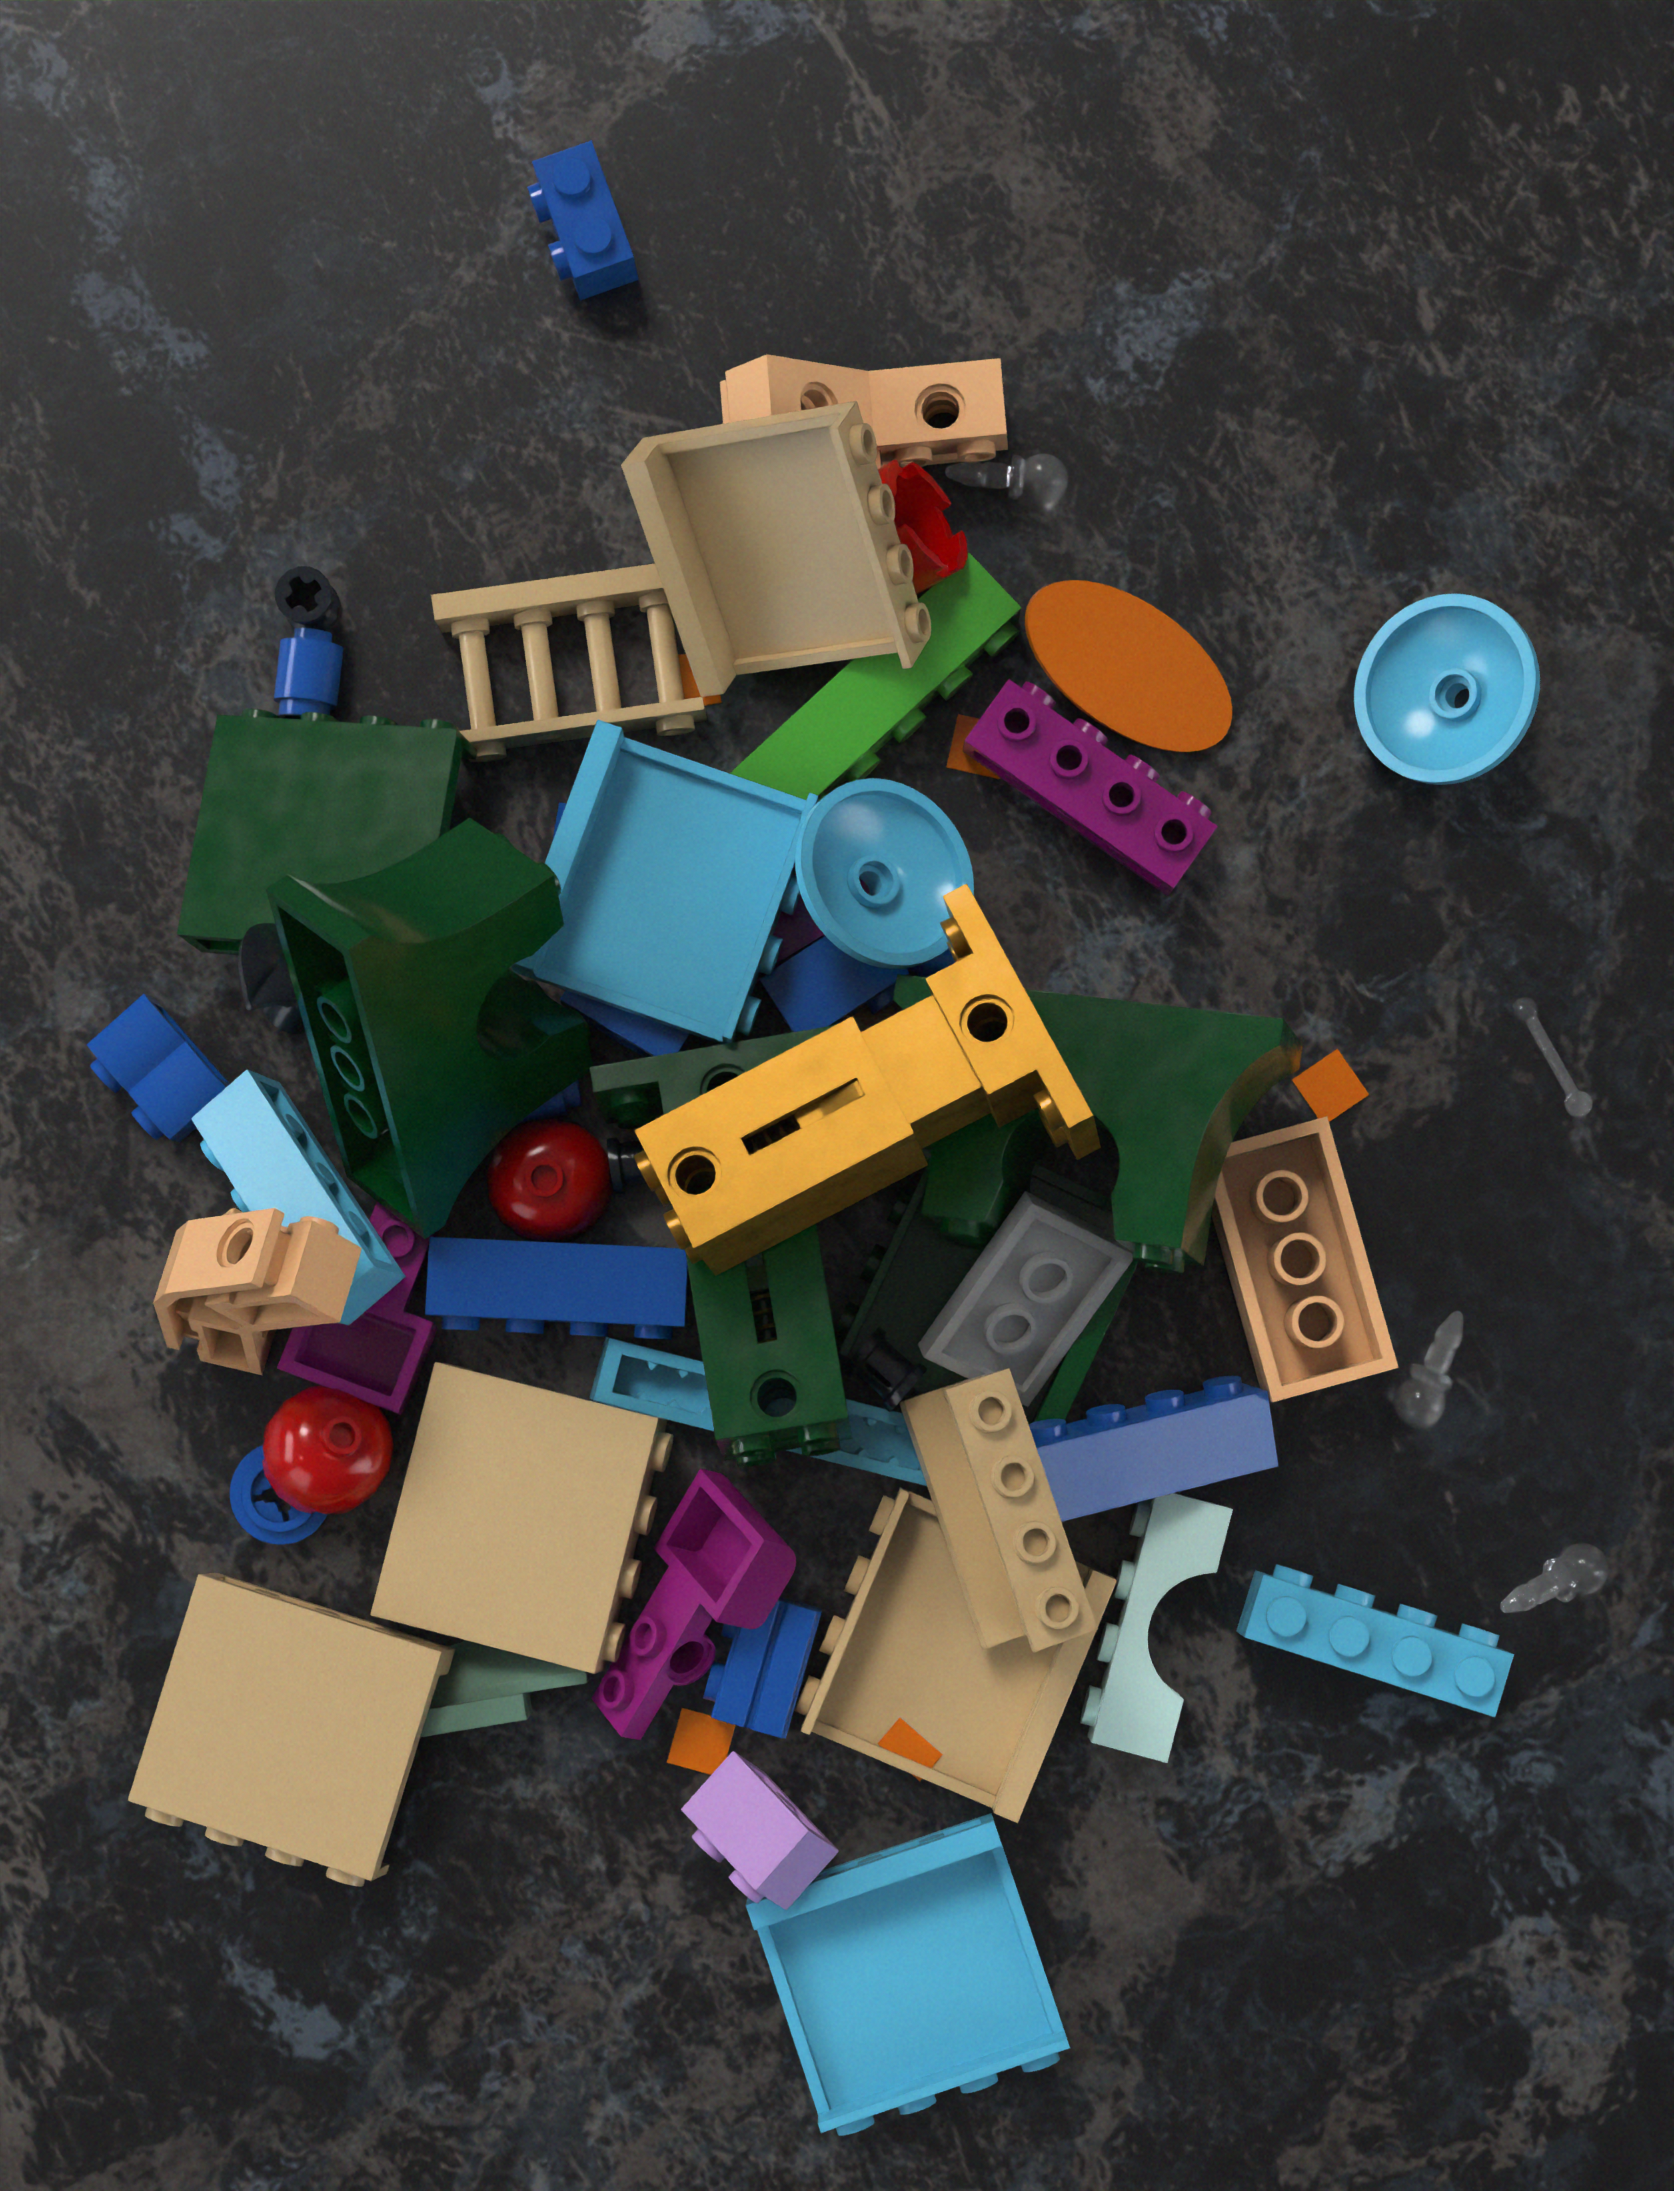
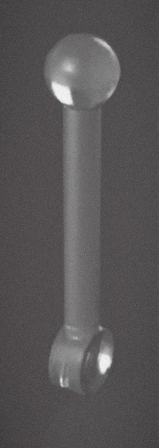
M1529 997L1519 998L1513 1005L1514 1016L1527 1024L1567 1095L1565 1099L1566 1111L1572 1116L1586 1115L1592 1108L1591 1097L1584 1091H1578L1536 1016L1538 1013L1537 1003Z

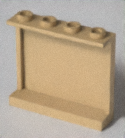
M857 401L642 438L621 464L701 697L724 694L736 675L897 652L902 668H912L930 639L931 619L929 611L924 603L918 602L912 582V556L907 545L900 543L894 524V497L890 487L887 484H882L875 462L877 455L876 438L871 426L868 423H863Z
M435 1362L370 1615L593 1674L604 1671L607 1660L616 1662L622 1649L626 1625L618 1623L617 1620L623 1597L632 1599L638 1585L642 1562L633 1559L639 1534L648 1535L654 1521L657 1497L649 1496L655 1470L664 1472L671 1454L673 1434L665 1433L668 1420L475 1372L472 1369L448 1363Z
M1010 1368L959 1381L899 1402L981 1647L988 1649L1027 1635L1032 1652H1037L1098 1630Z
M900 1487L895 1500L883 1495L869 1529L870 1532L880 1535L870 1559L858 1555L844 1591L855 1595L846 1619L834 1615L819 1649L820 1652L830 1655L822 1677L818 1679L809 1675L794 1710L805 1716L801 1725V1732L808 1735L811 1732L821 1735L991 1807L993 1813L1018 1823L1097 1630L1037 1652H1032L1027 1635L988 1649L982 1648L932 1500ZM1075 1561L1098 1628L1117 1580L1111 1575ZM901 1718L943 1755L930 1768L882 1748L877 1743L894 1723Z
M198 1574L128 1801L147 1807L145 1817L153 1821L178 1827L183 1825L184 1820L207 1827L205 1836L216 1842L231 1846H242L245 1839L266 1846L265 1856L274 1861L291 1866H303L304 1860H309L327 1866L326 1876L343 1884L361 1887L364 1885L365 1879L372 1881L387 1874L389 1864L382 1862L438 1678L441 1675L448 1674L456 1649L223 1574Z

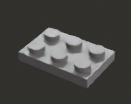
M1025 1191L919 1342L918 1346L924 1358L968 1379L1010 1368L1021 1404L1028 1407L1133 1261V1252L1116 1241L1114 1235Z

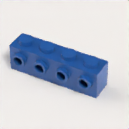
M429 1237L425 1315L442 1317L441 1329L480 1331V1319L506 1320L505 1332L544 1334V1322L570 1323V1335L608 1337L609 1325L634 1326V1338L672 1340L673 1328H687L690 1277L686 1252L680 1248Z
M1221 1376L1204 1381V1390L1186 1395L1181 1390L1159 1391L1145 1396V1405L1125 1409V1406L1121 1404H1109L1091 1408L1086 1411L1087 1419L1066 1424L1064 1419H1045L1030 1423L1029 1427L1061 1522L1277 1467L1278 1460L1268 1391L1242 1383V1379L1239 1376Z

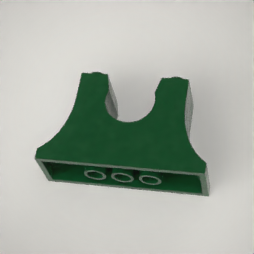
M468 818L402 861L368 876L339 883L321 884L298 880L287 874L265 888L346 1177L424 1239L446 1225L450 1211L465 1183L496 1144L530 1113L590 1072V1067H593L588 1042L591 1039V1032L582 1015L575 1009L570 1007L566 1009L551 999L534 980H525L509 969L520 960L533 956L564 926L559 895L561 894L559 880L547 864L541 861H533L514 848L504 835L492 833L471 818Z
M897 974L893 1000L904 1010L931 996L925 979L927 977ZM1025 989L1094 1116L1096 1129L1110 1132L1116 1142L1120 1166L1118 1179L1111 1194L1115 1240L1133 1252V1260L1144 1262V1268L1170 1274H1183L1185 1264L1204 1266L1217 1182L1229 1147L1244 1119L1260 1098L1282 1079L1299 1070L1303 1044L1286 1021L1281 1018ZM1001 1035L988 1037L984 1042L997 1040ZM1039 1107L1000 1128L992 1114L989 1113L933 1143L922 1214L941 1225L940 1233L956 1237L955 1242L986 1248L1025 1191L1030 1193V1181L1034 1165L1042 1151L1052 1142L1039 1116Z

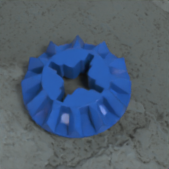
M263 1445L257 1447L242 1459L231 1480L230 1503L238 1523L254 1538L270 1544L285 1545L305 1539L319 1529L328 1514L318 1512L313 1514L298 1511L290 1505L291 1509L288 1510L290 1520L287 1521L286 1513L282 1511L279 1502H268L267 1499L257 1501L256 1495L264 1494L267 1489L272 1488L264 1475L262 1464L264 1459Z

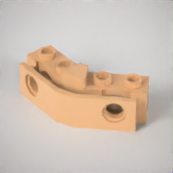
M766 354L725 371L726 380L720 382L723 424L857 401L863 423H868L871 426L876 438L877 455L875 462L878 469L894 459H897L899 467L902 468L911 462L917 463L920 467L954 462H981L993 459L996 456V451L1008 450L1000 358L865 371ZM939 413H950L957 418L951 426L943 429L933 428L927 424L930 418Z
M232 1208L222 1216L188 1220L176 1230L153 1302L167 1347L180 1350L184 1337L200 1340L197 1347L200 1361L262 1375L276 1329L338 1323L341 1321L362 1248L338 1235L339 1228L335 1224L321 1218L305 1216L300 1218L299 1222L289 1223L288 1227H284L281 1224L285 1213L276 1208L241 1212L236 1208Z

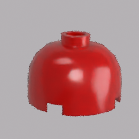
M560 1118L529 1121L508 1132L493 1151L486 1174L488 1199L500 1222L520 1238L533 1242L570 1243L583 1236V1234L592 1230L597 1222L608 1212L614 1192L608 1154L601 1142L580 1124Z
M322 1385L309 1387L284 1401L265 1426L263 1435L264 1459L262 1464L264 1475L278 1497L298 1511L310 1514L314 1512L322 1514L335 1513L334 1515L348 1513L371 1498L388 1475L394 1450L390 1423L380 1407L358 1399L338 1388L331 1389Z

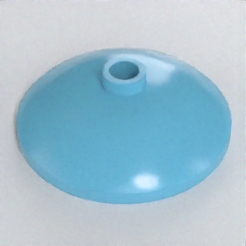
M1442 594L1417 601L1395 614L1381 627L1369 643L1362 657L1354 687L1355 715L1362 737L1373 754L1384 765L1408 779L1426 784L1447 785L1476 778L1490 771L1507 758L1523 739L1532 722L1540 692V671L1536 652L1521 625L1506 611L1485 599L1466 594ZM1468 689L1469 699L1463 707L1456 708L1454 704L1456 695L1461 690Z
M874 778L855 780L834 789L824 796L808 813L800 829L795 852V871L800 894L818 928L835 946L858 961L887 969L915 967L934 959L948 949L946 943L948 939L940 925V922L950 918L943 896L965 884L968 885L974 895V879L970 858L958 830L933 801L917 790L895 781ZM859 879L868 885L870 895L864 891Z

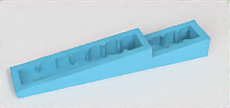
M605 1337L590 1394L591 1400L714 1431L703 1361ZM788 1398L773 1400L767 1406L764 1413L772 1417H781L788 1414L794 1408L796 1402ZM846 1399L853 1439L840 1441L841 1449L839 1451L825 1455L810 1456L927 1486L903 1413L893 1410L889 1413L885 1408ZM801 1448L786 1450L802 1454Z

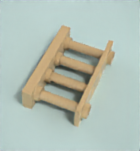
M655 564L431 595L434 620L442 633L452 631V637L459 639L471 725L470 730H463L460 733L477 749L476 760L469 759L470 762H490L507 757L506 749L591 737L597 720L621 727L623 732L656 728L657 735L659 736L686 734L695 730L694 722L707 721L703 697L684 699L673 615ZM639 605L640 611L647 613L659 703L622 708L609 618L615 615L614 608ZM577 614V619L584 621L597 712L559 717L547 627L553 624L552 617ZM514 623L515 629L522 630L534 721L496 726L484 636L490 633L489 626Z

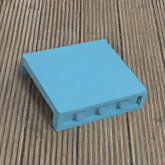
M597 720L545 864L552 869L561 885L559 901L564 926L533 956L522 959L512 965L513 972L721 1045L734 1043L738 1033L749 1036L762 999L752 996L759 973L771 976L782 947L783 939L773 935L781 912L793 915L800 897V890L795 875L796 844L802 824L811 809L818 803L819 796L809 793L807 800L625 738L621 727Z
M992 1813L822 1870L787 1910L766 1897H763L758 1904L747 1897L746 1908L753 1929L758 1931L818 2113V2126L821 2133L836 2128L839 2136L859 2132L875 2123L873 2115L898 2107L901 2115L923 2110L936 2103L935 2094L957 2086L960 2087L961 2093H972L985 2089L998 2081L996 2074L998 2072L1021 2065L1023 2072L1037 2071L1057 2063L1060 2060L1058 2052L1070 2048Z

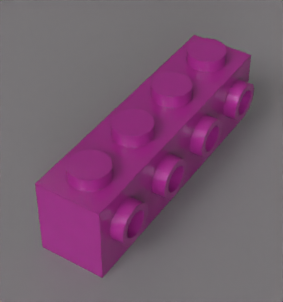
M1008 679L964 740L963 752L1163 894L1169 896L1218 827L1208 820L1212 814L1210 809L1184 791H1181L1176 797L1156 783L1160 775L1136 756L1129 754L1123 760L1104 746L1108 741L1107 737L1092 724L1081 718H1077L1072 724L1052 710L1056 705L1055 700L1038 686L1026 681L1020 687Z

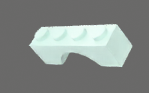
M1178 1493L1136 1503L1129 1530V1535L1139 1537L1133 1562L1121 1561L1116 1577L1117 1582L1113 1591L1114 1598L1123 1600L1116 1625L1105 1623L1096 1660L1106 1663L1100 1688L1089 1686L1080 1718L1081 1724L1090 1726L1088 1738L1091 1743L1168 1763L1184 1699L1162 1681L1152 1664L1148 1649L1150 1620L1157 1604L1172 1587L1188 1578L1217 1572L1233 1509Z

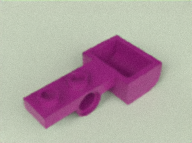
M376 1202L369 1221L406 1277L349 1326L341 1323L293 1327L277 1369L331 1389L338 1388L358 1399L402 1415L412 1396L437 1330L434 1322L412 1315L406 1311L417 1282L420 1281L428 1266L429 1237H438L439 1230L424 1239L379 1202Z
M700 1468L654 1546L655 1551L669 1567L623 1643L618 1660L612 1662L591 1698L621 1737L641 1740L672 1686L693 1683L710 1669L715 1659L716 1650L713 1642L704 1632L712 1619L719 1623L746 1629L760 1627L767 1619L794 1573L796 1567L794 1551L733 1483L721 1473Z

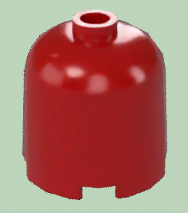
M894 459L878 469L882 484H887L890 487L894 497V524L900 543L907 545L912 556V582L917 595L964 568L968 558L967 540L962 530L955 535L952 534L950 525L942 512L951 506V502L934 478L915 462H911L902 468L899 467L897 459Z

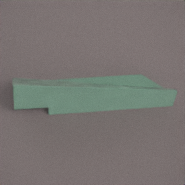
M467 1640L448 1646L456 1650L448 1674L441 1675L438 1678L421 1737L527 1720L532 1714L529 1692L585 1684L592 1678V1675L589 1672Z

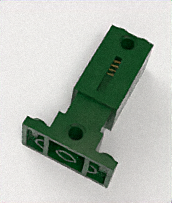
M833 1026L590 1067L593 1092L606 1124L617 1122L619 1128H640L655 1120L656 1115L669 1113ZM713 1183L705 1185L698 1194L706 1192ZM814 1224L716 1276L703 1259L692 1264L686 1254L715 1440L724 1460L736 1459L738 1467H755L776 1461L775 1452L801 1448L802 1456H819L839 1451L841 1449L840 1441L853 1439L817 1225ZM788 1398L796 1402L794 1408L788 1414L781 1417H772L764 1413L767 1406L773 1400Z

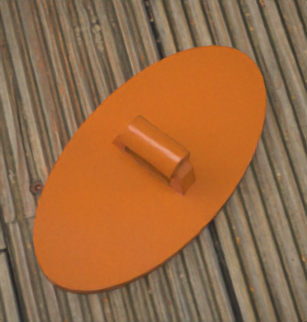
M1081 580L1059 581L1049 584L1038 590L1029 600L1025 612V629L1030 647L1037 661L1056 687L1092 719L1134 742L1174 752H1192L1207 749L1216 745L1227 734L1232 721V703L1227 685L1220 671L1201 645L1165 613L1123 590L1101 583Z

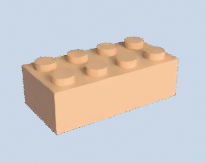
M1328 1117L1232 1142L1217 1182L1212 1218L1260 1389L1268 1391L1269 1402H1276L1399 1368Z

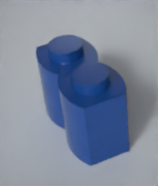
M146 994L140 996L87 1044L88 1048L97 1058L90 1064L94 1073L113 1092L117 1093L123 1087L138 1105L131 1112L133 1117L155 1140L165 1135L169 1140L180 1143L197 1128L191 1118L230 1084L155 998Z

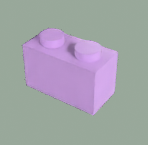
M734 1751L731 1752L681 1808L698 1828L692 1835L694 1841L717 1862L721 1863L726 1858L735 1868L730 1874L729 1879L744 1895L757 1904L763 1897H766L787 1910L839 1852L764 1771Z

